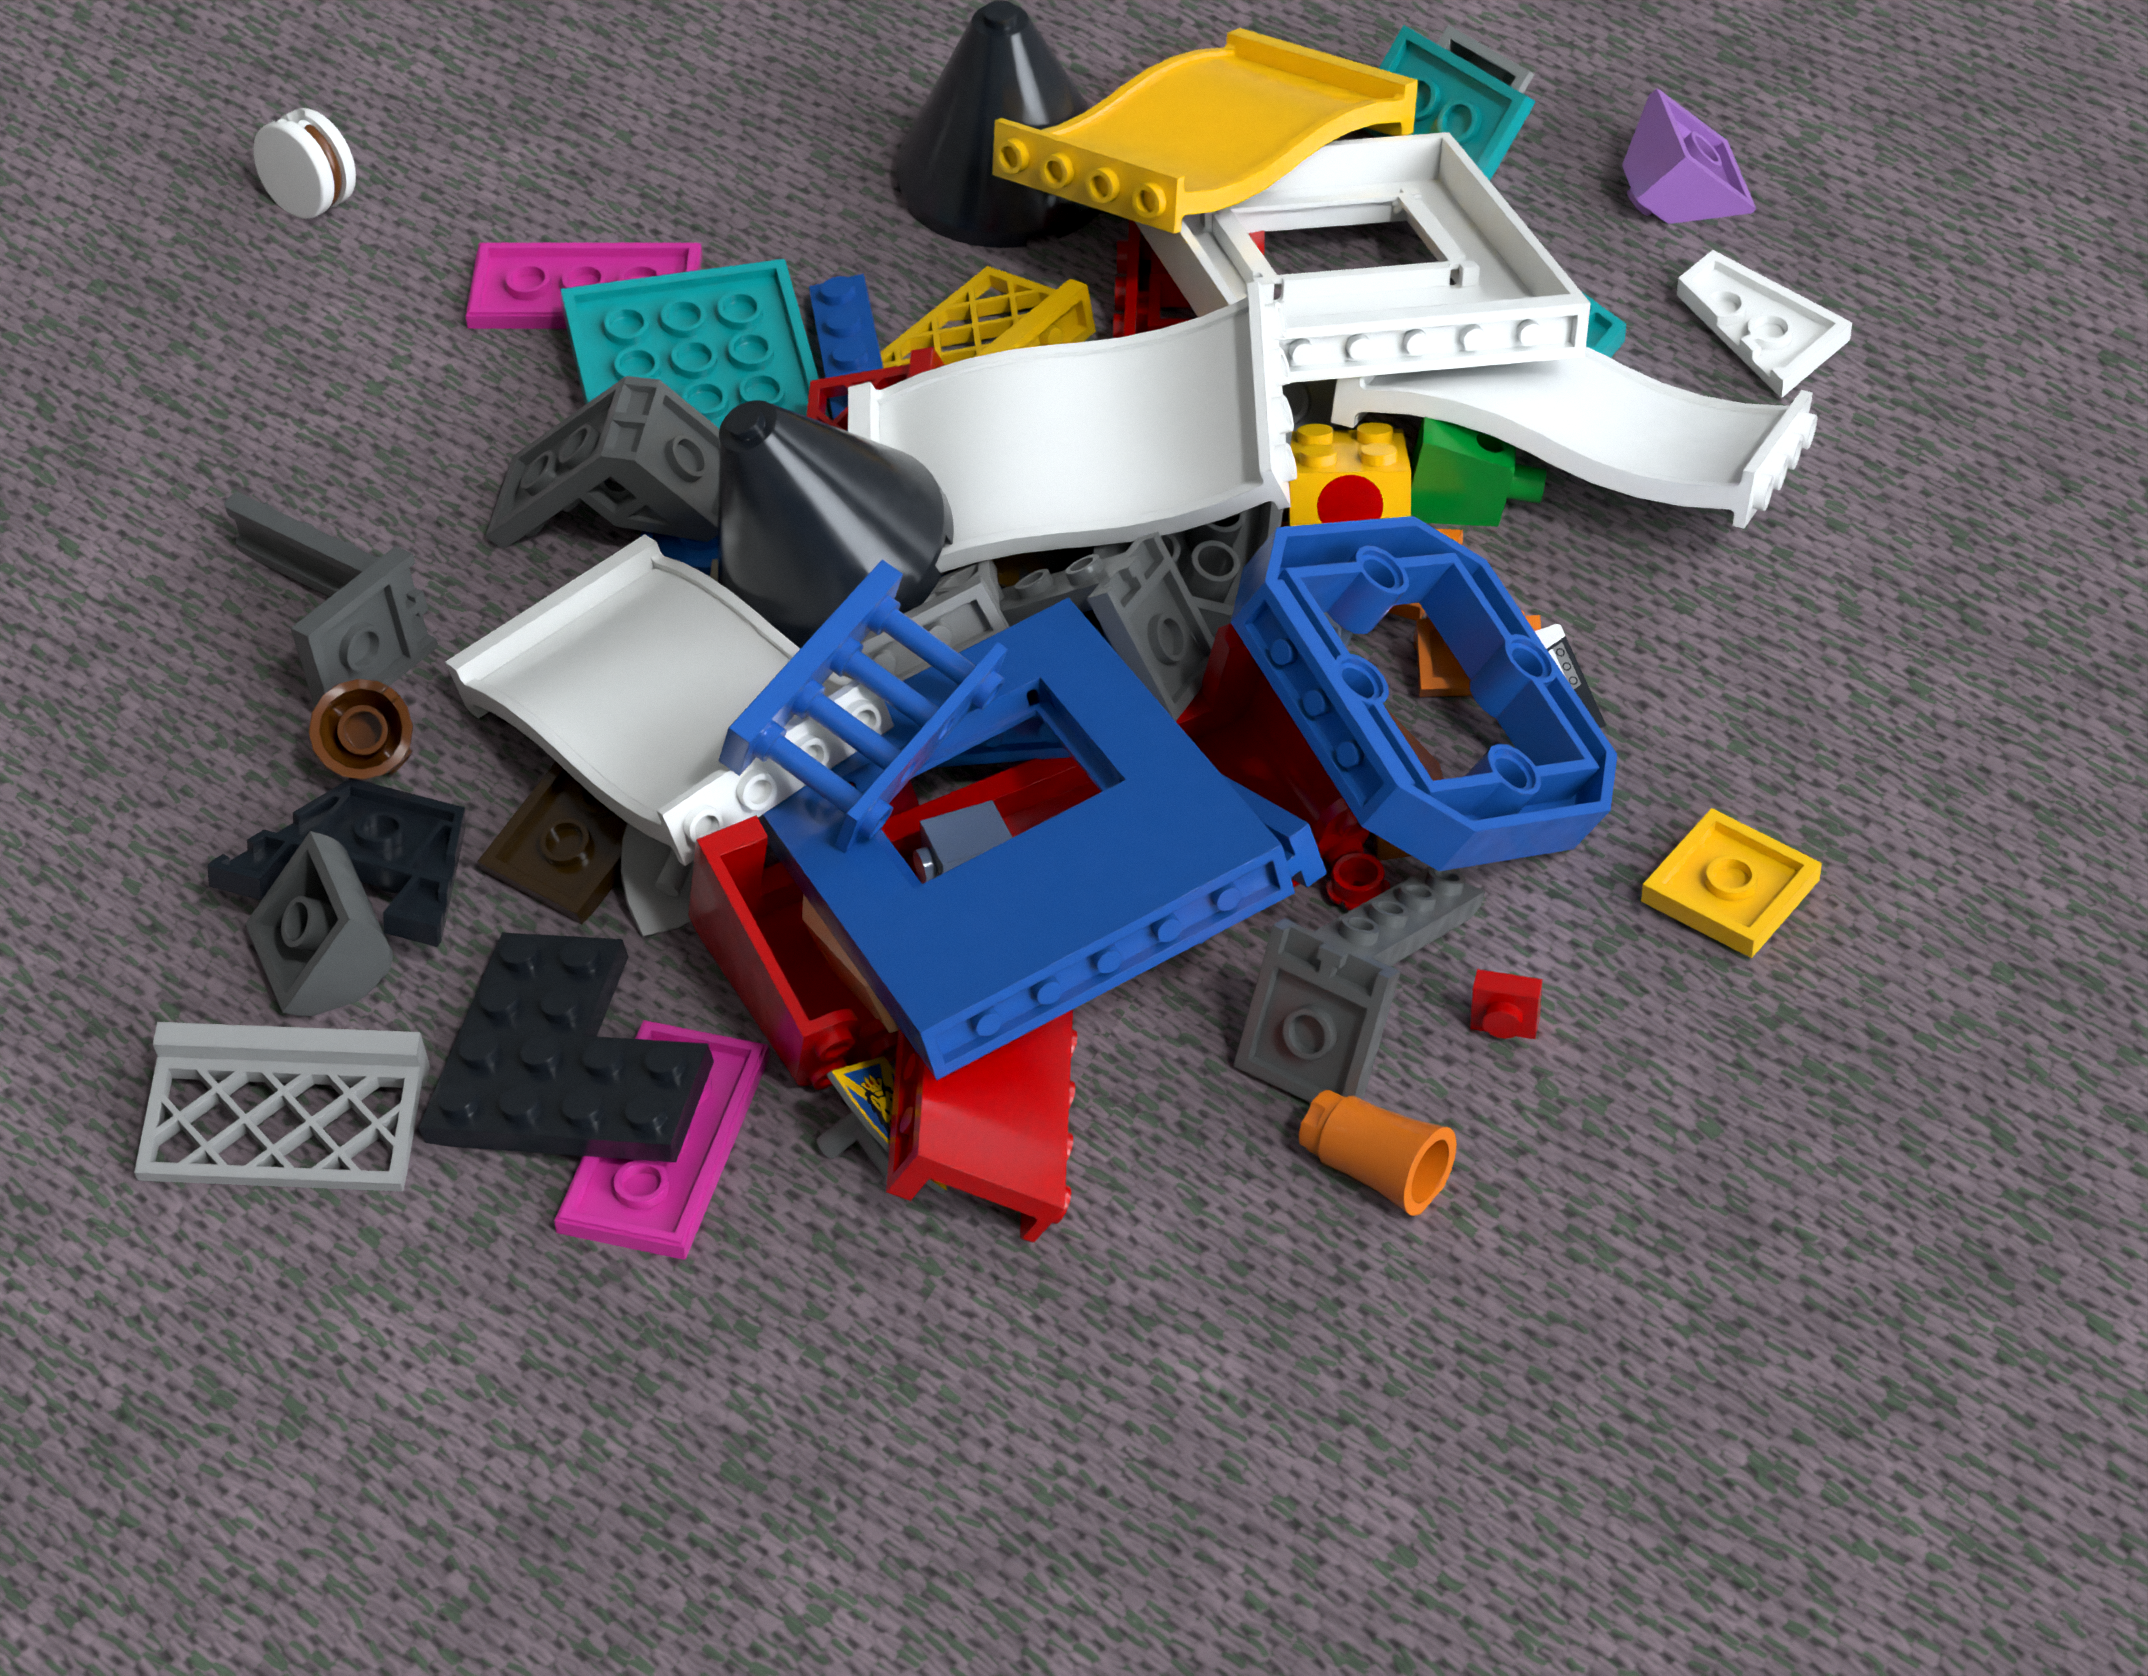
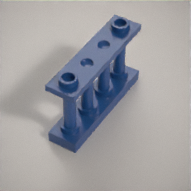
M883 559L730 725L718 760L740 776L756 757L762 762L771 759L846 814L835 844L844 853L851 848L862 834L868 839H872L880 831L893 811V806L889 803L970 710L975 705L981 710L986 709L997 696L1005 682V678L999 674L1008 649L997 642L976 666L899 611L901 603L895 600V596L903 574ZM870 631L877 635L885 632L959 686L939 708L862 653L863 645L860 642ZM833 672L839 677L847 673L922 728L904 749L900 750L825 696V687L822 684ZM794 715L801 719L809 716L884 771L863 794L785 737L787 730L784 726Z

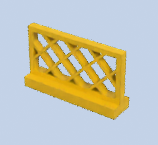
M987 266L881 351L883 366L888 368L910 364V358H902L909 354L911 350L934 347L943 363L948 365L964 359L1007 350L1084 342L1096 332L1088 285L1069 279L1058 289H1054ZM991 287L1006 293L1005 295L976 300ZM1034 307L1026 314H1018V310ZM1010 311L1012 313V316L979 322V317ZM972 319V324L940 329L948 321ZM997 337L993 342L982 345L983 339ZM975 341V346L942 352V347Z

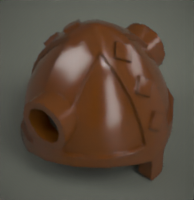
M355 679L336 684L321 697L312 711L309 736L313 751L325 767L342 777L361 780L385 774L391 777L413 753V750L410 749L413 723L409 708L395 690L379 681Z

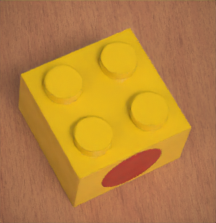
M1370 422L1359 425L1357 430H1333L1332 427L1325 424H1306L1298 427L1297 431H1292L1290 447L1295 458L1297 479L1289 481L1291 507L1285 508L1288 526L1411 516V467L1403 429H1393L1391 425L1386 423Z

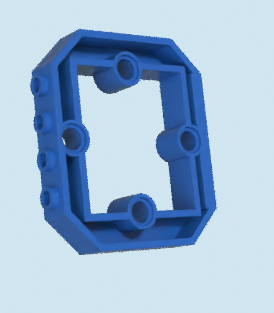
M1415 516L1277 527L1243 568L1231 624L1363 828L1437 871H1445L1573 850L1611 811L1617 762L1616 751L1488 561ZM1420 603L1471 680L1470 691L1475 701L1485 712L1497 719L1515 748L1507 744H1496L1489 748L1465 776L1433 781L1383 705L1389 695L1388 684L1384 676L1365 658L1349 653L1326 618L1325 612L1342 628L1355 634H1367L1375 628L1394 605Z

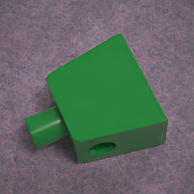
M1422 417L1410 459L1411 516L1431 524L1498 527L1507 498L1540 504L1545 486L1546 469L1516 464V446L1494 436L1451 422Z

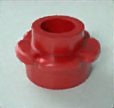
M1352 853L1343 856L1335 863L1331 872L1332 880L1327 882L1326 890L1329 898L1334 903H1343L1345 908L1351 911L1390 889V883L1384 880V867L1378 859L1364 853Z

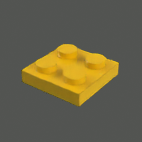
M1711 808L1643 883L1641 902L1753 958L1819 882L1822 863Z

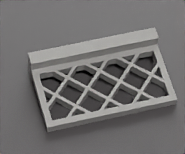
M992 559L963 566L941 577L922 605L904 613L958 653L1010 627L1000 610L997 568ZM870 631L860 642L863 645L862 653L901 681L931 667L930 664L885 632L877 635ZM847 673L844 675L845 677L853 679Z
M157 1022L153 1041L157 1061L134 1171L137 1181L403 1192L408 1172L421 1086H426L430 1063L420 1032ZM172 1079L201 1080L209 1089V1091L181 1111L168 1099ZM248 1082H265L275 1093L246 1114L230 1097L232 1093ZM314 1084L331 1085L341 1096L313 1116L295 1099ZM379 1087L403 1088L401 1103L379 1119L361 1101ZM221 1103L236 1121L212 1139L206 1141L191 1123ZM286 1105L302 1124L275 1144H272L257 1126ZM350 1108H353L368 1127L339 1147L323 1128ZM166 1112L171 1118L164 1122ZM397 1126L394 1137L389 1131ZM181 1130L198 1147V1149L178 1163L156 1162L159 1146ZM246 1133H249L264 1150V1152L244 1166L227 1165L219 1156L220 1152ZM313 1135L330 1153V1155L312 1168H294L285 1158L287 1154ZM380 1138L392 1151L389 1172L360 1170L351 1159Z

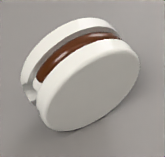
M299 108L284 115L277 122L272 121L258 131L253 146L255 166L265 189L283 210L301 219H311L324 213L330 207H335L346 201L351 196L356 181L353 157L341 133L325 116L311 109Z

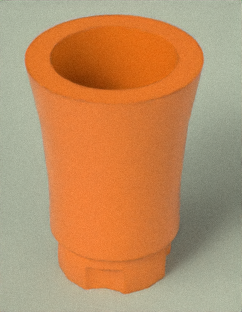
M1327 1089L1320 1092L1312 1100L1299 1130V1144L1306 1147L1309 1152L1319 1156L1323 1164L1343 1172L1379 1192L1411 1216L1421 1214L1443 1189L1451 1173L1456 1155V1136L1451 1128L1415 1120L1380 1108L1356 1096L1345 1097Z

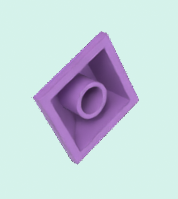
M1655 89L1648 96L1622 164L1631 187L1627 190V195L1633 205L1644 215L1650 216L1654 213L1668 224L1753 213L1756 207L1728 141L1661 90Z

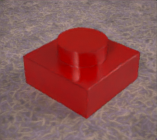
M1477 969L1472 990L1470 1029L1485 1031L1492 1036L1503 1039L1513 1037L1536 1039L1540 1021L1543 979Z

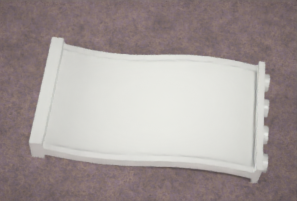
M1259 280L1247 283L1248 297L1204 316L1162 329L1120 338L1013 349L964 359L920 373L882 390H876L871 381L848 387V432L911 455L931 472L941 487L951 507L954 535L952 545H946L944 542L935 565L940 573L976 562L1020 553L1132 542L1138 537L1159 532L1160 536L1177 533L1228 518L1268 501H1273L1278 510L1291 507L1289 481L1297 479V468L1292 449L1286 443L1285 434L1292 432L1294 429L1291 408L1286 396L1282 392V386L1290 384L1287 359L1283 350L1279 348V339L1287 336L1285 317L1279 302L1270 303Z
M1586 347L1585 357L1340 378L1336 382L1331 423L1354 428L1368 412L1409 414L1451 422L1494 436L1590 483L1636 498L1683 507L1732 510L1734 512L1732 526L1744 529L1757 510L1765 511L1767 509L1773 489H1781L1787 469H1795L1802 448L1809 449L1816 430L1817 415L1809 413L1813 392L1801 390L1790 406L1746 404L1707 397L1661 383Z
M645 534L445 661L465 707L474 716L480 718L490 711L515 726L538 744L575 780L620 818L649 837L669 845L674 850L678 861L684 866L694 861L696 839L755 815L759 817L806 786L771 759L762 762L756 757L740 776L718 761L730 725L783 669L800 648L723 585L686 563L665 557L661 553L657 542ZM833 672L822 684L825 687V696L879 735L894 727L884 700L855 679L845 677L844 675L839 677ZM794 715L784 726L787 730L785 735L787 739L829 769L856 752L854 748L809 716L801 719Z

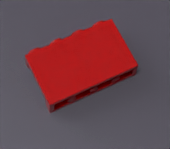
M1073 1009L936 1080L898 1027L886 1192L911 1201L927 1181L932 1179L1021 1212L1020 1238L1029 1242H1035L1052 1223H1059L1066 1214L1071 1199V1188L1066 1185V1166L1073 1147V1135L1068 1132L1069 1109L1075 1095V1082L1070 1080L1071 1057L1075 1051L1078 1038L1077 1031L1072 1029Z

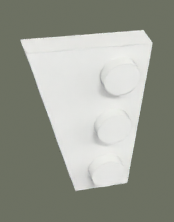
M1714 250L1678 278L1677 296L1780 398L1785 396L1850 340L1852 322Z

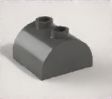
M310 831L245 923L282 1012L298 1016H315L359 1001L387 975L393 959L392 948L384 936L373 911L372 903L367 898L347 851L335 839Z

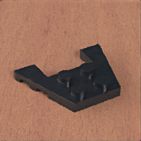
M350 778L294 811L293 823L279 832L262 830L247 839V851L232 860L225 854L212 860L207 866L209 887L262 900L310 831L320 833L335 839L345 848L360 882L375 885L387 893H398L383 912L384 933L438 947L442 942L466 829L465 807Z

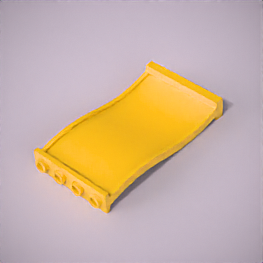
M1238 28L1227 33V42L1224 48L1197 49L1172 56L1147 68L1086 112L1062 124L1039 130L1004 118L995 120L992 175L1175 234L1181 231L1184 215L1214 212L1238 204L1260 193L1292 171L1324 145L1350 131L1366 127L1393 136H1407L1413 133L1418 80Z

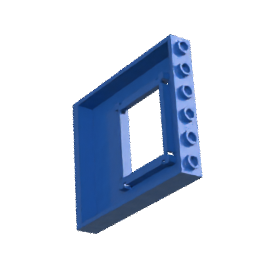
M1069 597L959 652V654L977 666L992 647L999 642L1008 649L999 674L1005 678V682L997 696L986 709L981 710L975 705L913 777L1038 715L1101 793L923 884L881 829L872 839H868L862 834L846 853L837 848L835 844L846 814L807 785L758 817L768 835L767 843L936 1080L1295 893L1282 844ZM933 666L903 680L905 684L939 708L959 686ZM1034 689L1039 702L1029 707L1026 695L1028 691ZM885 702L894 727L881 736L900 750H903L922 727ZM858 751L830 769L845 781L853 782L854 787L863 794L884 771Z

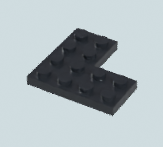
M502 932L419 1129L425 1143L440 1146L677 1162L714 1059L708 1043L597 1037L629 957L623 939Z

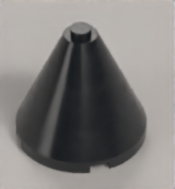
M997 0L988 3L975 12L903 141L897 157L898 190L902 192L907 200L910 214L931 231L945 238L969 245L991 248L1027 246L1026 237L1056 231L1059 239L1082 228L1102 211L992 175L995 120L1004 118L1042 130L1062 124L1090 109L1026 11L1021 7L1008 1Z
M748 401L736 406L728 413L719 429L718 583L738 596L800 649L882 559L903 574L895 596V600L901 603L899 611L904 614L924 603L942 576L935 565L944 542L946 545H952L954 525L947 497L931 472L921 462L903 451L766 401Z

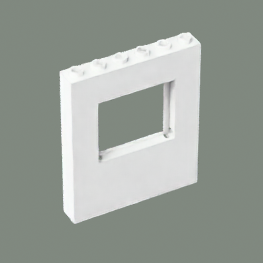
M1449 132L1331 141L1260 193L1238 204L1214 212L1184 215L1181 231L1173 234L1135 221L1198 317L1248 297L1247 283L1259 280L1269 302H1279L1285 317L1287 336L1279 339V348L1283 350L1287 359L1290 383L1585 357L1590 302ZM1407 220L1439 262L1277 275L1248 233L1262 230L1268 232ZM1450 277L1456 284L1450 285ZM1282 283L1280 298L1273 300L1274 284Z

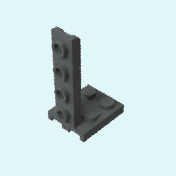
M237 491L225 500L224 505L227 515L236 522L239 532L236 544L241 553L256 562L329 596L326 601L291 627L314 707H316L321 697L336 684L355 679L379 681L390 686L439 647L437 639L427 633L423 614L428 611L424 592L415 588L410 567L415 564L412 553L395 546L381 558H377L358 549L351 542H343L317 530L308 522H300L277 511L270 504L260 503Z
M1159 532L1138 537L1129 549L1122 554L1105 559H1100L1097 554H1092L1077 560L1064 571L1050 574L1048 569H1041L1025 576L1016 585L1001 589L1000 585L997 584L1000 610L1010 627L1068 597L1082 613L1093 610L1104 630L1105 639L1175 721H1177L1203 687L1202 680L1214 638Z
M1429 866L1315 931L1286 918L1275 923L1271 929L1233 1066L1310 1103L1320 1092L1326 1089L1341 1096L1353 1095L1363 1100L1401 971L1391 966L1470 920L1481 906L1485 891L1465 883V877L1455 870L1437 871Z

